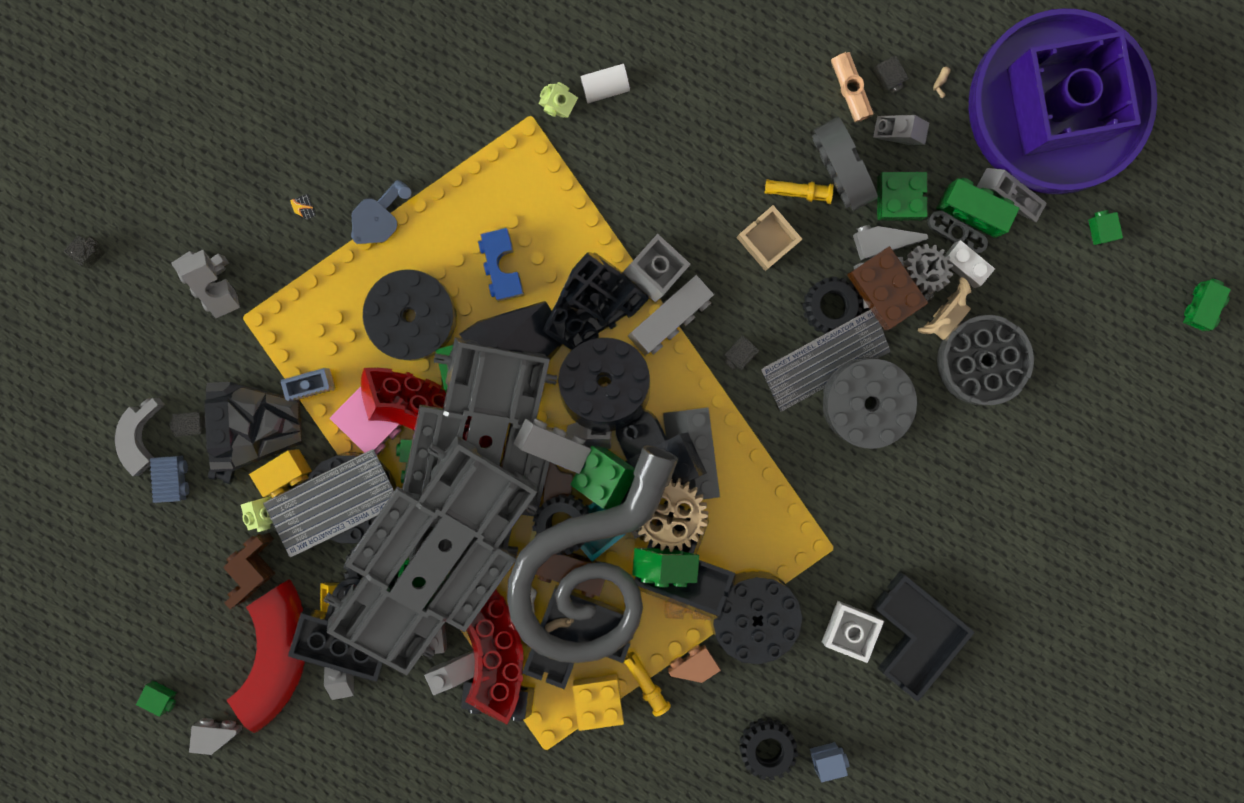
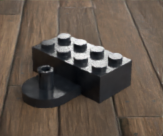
M646 409L639 418L625 425L624 428L616 430L617 440L627 459L625 462L634 468L643 446L647 445L666 450L678 458L671 478L675 484L678 478H681V485H684L707 474L688 432L667 440L657 417ZM631 486L629 487V489H628L626 495L624 496V498H623L621 504H623V503L626 501Z

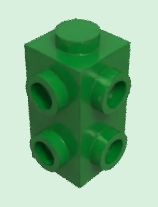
M1217 279L1200 282L1193 291L1194 298L1192 303L1185 309L1183 323L1201 331H1211L1216 328L1221 319L1219 315L1229 302L1230 297L1228 295L1231 289L1225 287L1224 283Z

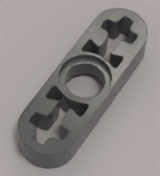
M936 211L928 217V227L949 241L956 243L960 240L963 242L967 237L972 240L979 238L981 247L974 249V243L969 240L964 244L977 254L986 250L988 240L983 234L943 211ZM941 216V222L947 225L950 221L952 224L948 227L947 232H944V229L947 227L941 224L936 227V221L933 218ZM955 226L960 227L963 231V236L960 239L952 236L951 231Z

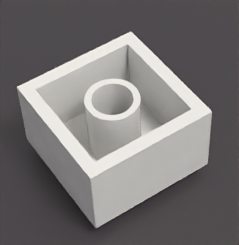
M837 601L822 643L825 647L868 663L884 621L876 615Z

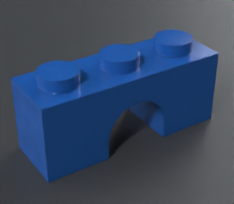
M504 228L480 234L482 239L478 241L481 254L485 253L487 262L483 263L487 276L490 275L492 284H489L491 297H496V300L499 302L524 296L519 273L507 274L503 273L499 268L500 259L504 255L514 252L509 230Z

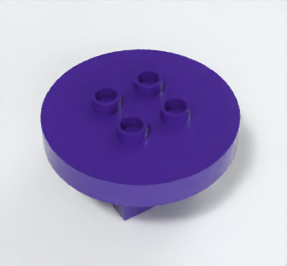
M1054 9L1040 12L1023 19L1008 29L984 54L974 73L969 93V118L972 132L988 162L995 169L1006 170L1030 190L1046 194H1068L1083 191L1109 180L1124 170L1138 156L1146 144L1154 125L1157 110V89L1153 70L1137 41L1126 30L1110 19L1079 9Z

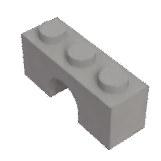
M204 250L178 261L180 269L178 276L183 284L187 283L189 285L192 295L201 300L206 312L210 311L215 318H218L240 308L237 293L227 279L211 283L218 279L216 268Z

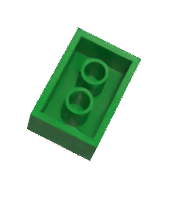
M958 178L947 185L936 210L943 211L994 238L1009 232L1020 209L1014 205L1015 203L1008 198L1000 199L994 196L993 191L987 188L980 189L973 186L974 183L966 178Z

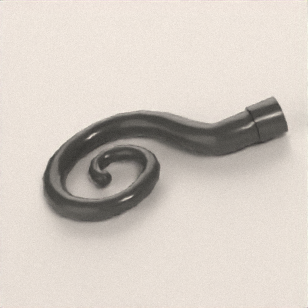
M643 446L633 473L635 477L627 499L623 504L606 510L568 518L540 532L519 552L508 580L507 602L510 619L522 641L539 655L558 662L567 663L598 661L616 653L632 639L640 624L643 603L641 591L634 578L621 567L605 562L588 563L580 566L561 579L555 592L558 610L570 619L582 621L594 617L596 609L592 604L577 606L571 602V592L578 584L589 579L601 578L611 581L619 587L625 603L623 618L619 625L609 633L592 641H567L548 633L540 625L532 609V581L538 568L554 554L576 544L634 532L652 519L659 506L665 487L669 486L678 461L675 455L657 447Z

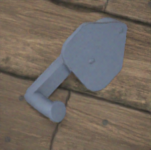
M397 180L378 201L371 198L361 201L352 212V240L356 244L385 242L397 228L396 218L386 208L398 195L403 199L409 198L412 193L411 189L401 180Z

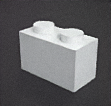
M961 240L954 243L944 255V257L950 256L947 263L953 264L951 270L960 277H964L973 288L982 286L995 270L993 266Z

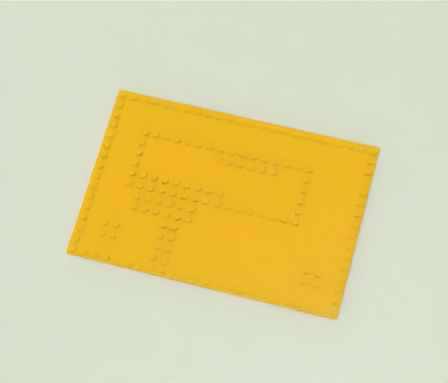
M532 116L522 120L392 211L391 214L397 220V228L385 242L356 244L353 240L349 241L244 315L243 320L285 379L322 368L330 369L335 389L330 390V392L300 399V401L338 455L345 452L364 454L330 419L360 388L364 368H389L393 372L403 374L410 372L413 373V376L422 380L427 378L436 382L444 390L439 364L434 363L435 355L418 361L396 359L381 352L369 339L363 324V306L370 289L382 277L399 270H417L432 276L447 288L452 296L457 314L455 330L445 346L447 347L453 345L455 337L461 338L460 333L477 321L546 301L550 309L553 310L572 269L587 252L597 253L622 272L633 261ZM507 228L514 252L506 254L500 259L499 268L503 273H519L524 296L498 302L496 297H491L489 284H492L491 276H487L483 263L487 262L485 253L481 254L478 241L482 240L480 234ZM649 297L647 302L630 318L627 315L615 322L616 327L613 329L607 327L598 334L599 338H614L624 341L633 346L643 356L650 374V395L645 409L657 417L664 433L663 413L709 407L720 497L703 499L701 501L707 502V508L704 510L708 511L709 523L697 552L699 560L734 572L735 574L751 571L769 572L783 580L786 584L832 552L833 545L680 326L677 328L679 333L670 341L666 337L661 342L663 347L654 355L650 352L645 356L629 339L628 335L663 305L661 299L654 302ZM414 310L406 312V320L412 322L416 317ZM562 344L549 361L547 374L557 375V380H555L557 383L556 385L544 383L537 419L548 424L547 427H557L567 432V426L576 422L562 404L558 378L561 365L572 350ZM605 382V384H602V385H600V386L605 387V386H608L609 384H607V382ZM510 423L508 424V429H507L506 438H505L504 447H503L502 456H501L500 465H499L500 467H501V463H502V458H503V454H504V449H505V445H506V440H507V436H508V431H509ZM403 425L400 427L402 431L393 440L389 438L384 443L386 445L384 450L377 455L378 459L391 471L397 487L401 489L403 487V484H401V472L406 470V462H399V457L396 456L397 444L401 443V439H413L414 430ZM616 430L612 431L611 449L608 450L626 461L627 459L616 437ZM557 465L560 471L573 473V478L575 477L576 472ZM572 487V495L575 496V499H582L583 505L589 506L593 502ZM543 490V493H542L541 502H540V506H539V507L542 506L543 501H544V490ZM661 498L659 504L664 505L666 499ZM687 503L680 504L685 507V510L691 508ZM557 512L552 517V526L572 517L565 512ZM521 515L512 527L508 546L518 547L516 558L519 552L530 542L534 516ZM653 519L651 521L652 524L656 525L658 519ZM639 529L624 535L595 560L619 566L632 576L634 548H647L649 541L645 542L646 534L639 535ZM581 548L577 551H573L574 553L587 557V555L583 552ZM515 563L496 588L506 600L507 605L508 580ZM535 575L532 581V588L537 592L534 600V614L541 625L556 585H559V582L552 580L551 583L539 580V576ZM605 580L600 596L595 595L592 599L625 611L624 598L619 587L613 582ZM576 588L572 590L579 594H581L582 590ZM641 592L643 603L642 616L639 627L633 639L630 640L627 654L635 652L636 657L651 678L669 666L674 659L683 656L691 648L713 635L710 617ZM461 630V632L463 633V635L466 637V639L468 640V642H469L470 645L472 646L471 640H470V638H469L467 632H466V631L463 632V631ZM521 639L524 654V669L529 653L531 651V647H529ZM605 657L598 661L574 663L565 689L546 683L548 675L546 672H544L542 680L522 674L523 682L521 686L534 688L532 715L524 719V722L543 749H550L578 729L573 680L617 674L621 698L639 687L625 662L621 663Z

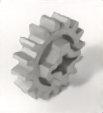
M928 244L922 247L917 246L907 255L908 259L903 263L908 266L906 271L915 284L920 287L921 293L925 290H928L929 294L935 290L937 292L950 283L949 278L953 276V273L949 271L953 264L947 263L950 256H943L944 249L938 252L937 245H933L930 249Z

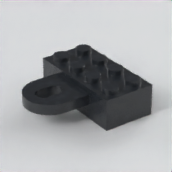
M350 577L341 581L334 589L332 595L341 599L347 594L352 585L357 586L362 578ZM329 604L327 612L305 607L300 614L288 657L377 682L383 666L381 661L327 633L328 620L335 611V607Z

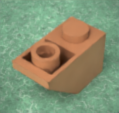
M705 644L701 647L700 645L694 646L688 651V656L683 659L681 657L674 659L670 663L671 667L668 668L671 677L700 683L721 671Z

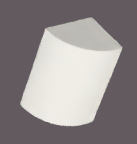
M624 64L581 76V83L587 103L630 91Z

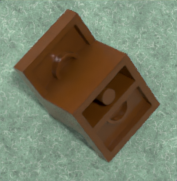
M269 533L253 535L243 544L245 548L235 551L226 559L228 563L223 568L239 585L228 593L230 598L224 602L230 610L246 601L276 574L258 554L274 540Z

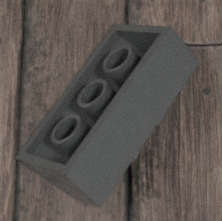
M709 407L663 413L667 440L688 432L707 474L690 481L689 489L697 487L696 496L703 494V499L720 497Z

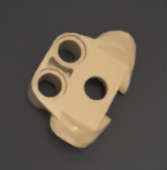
M964 277L960 278L957 291L948 297L949 301L944 306L942 305L933 315L935 318L924 327L918 328L917 331L919 333H935L944 340L963 320L971 309L966 305V296L971 293V288Z

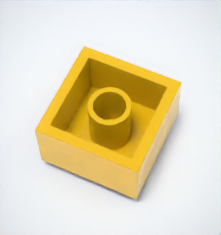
M295 449L286 451L249 475L262 497L271 496L274 498L289 491L288 486L299 485L308 480L307 475L312 470L300 450Z
M617 674L573 680V693L579 731L624 725Z

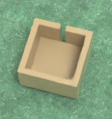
M774 205L737 236V239L765 271L802 240Z

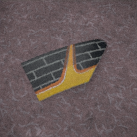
M308 194L290 200L296 214L306 219L316 216Z

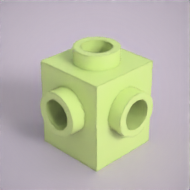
M558 82L557 84H548V86L543 88L540 93L541 100L538 104L544 107V112L553 117L557 115L568 118L578 97L569 92V87Z
M271 496L241 505L243 522L248 530L257 528V532H261L271 528L270 524L273 522L263 504L271 500Z

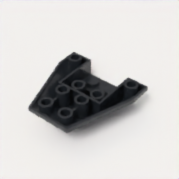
M546 301L477 321L460 333L462 339L478 341L480 345L521 353L522 350L545 354L550 360L562 346L560 342L543 331L552 312Z

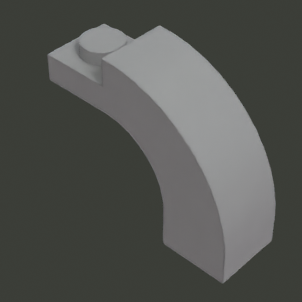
M160 398L146 399L140 404L139 407L141 409L137 406L129 407L118 422L115 433L117 455L122 465L132 476L141 475L150 467V458H154L143 444L142 431L146 422L165 405Z

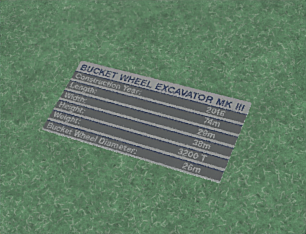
M870 309L761 370L779 410L782 412L824 389L833 372L844 363L856 358H880L891 351L881 324Z
M374 449L263 504L289 557H292L377 516L394 493V490Z

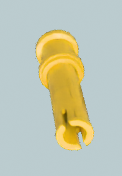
M766 179L765 194L806 198L808 202L819 200L831 204L834 185H818L815 182L799 184Z
M635 652L628 653L627 656L629 658L625 657L624 662L642 689L643 699L648 701L652 707L653 715L660 716L670 709L671 704L669 701H665L660 693L661 688L653 684L636 657Z

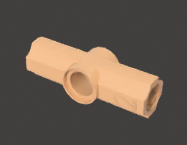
M845 52L832 58L831 63L840 83L841 93L846 99L854 122H860L873 116L872 108L864 90V81L858 75L850 52ZM847 84H855L857 87V91H850L847 88Z

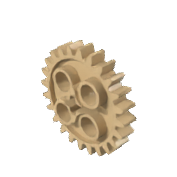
M678 478L676 484L671 479L669 486L665 487L662 498H665L668 503L665 505L659 504L652 519L639 529V535L646 534L645 542L650 539L653 540V548L659 543L661 544V551L664 550L665 546H669L670 552H673L676 545L681 551L684 543L691 547V539L698 542L699 537L697 533L704 534V529L701 526H707V520L703 519L708 517V511L704 510L707 508V502H701L703 494L696 496L697 487L689 489L690 482L685 483L683 486L681 485V478ZM687 503L691 508L689 510H682L679 505ZM669 512L674 513L672 517H668ZM653 519H659L662 521L663 524L660 526H655L652 524L651 521ZM682 525L685 527V530L677 531L674 529V526Z

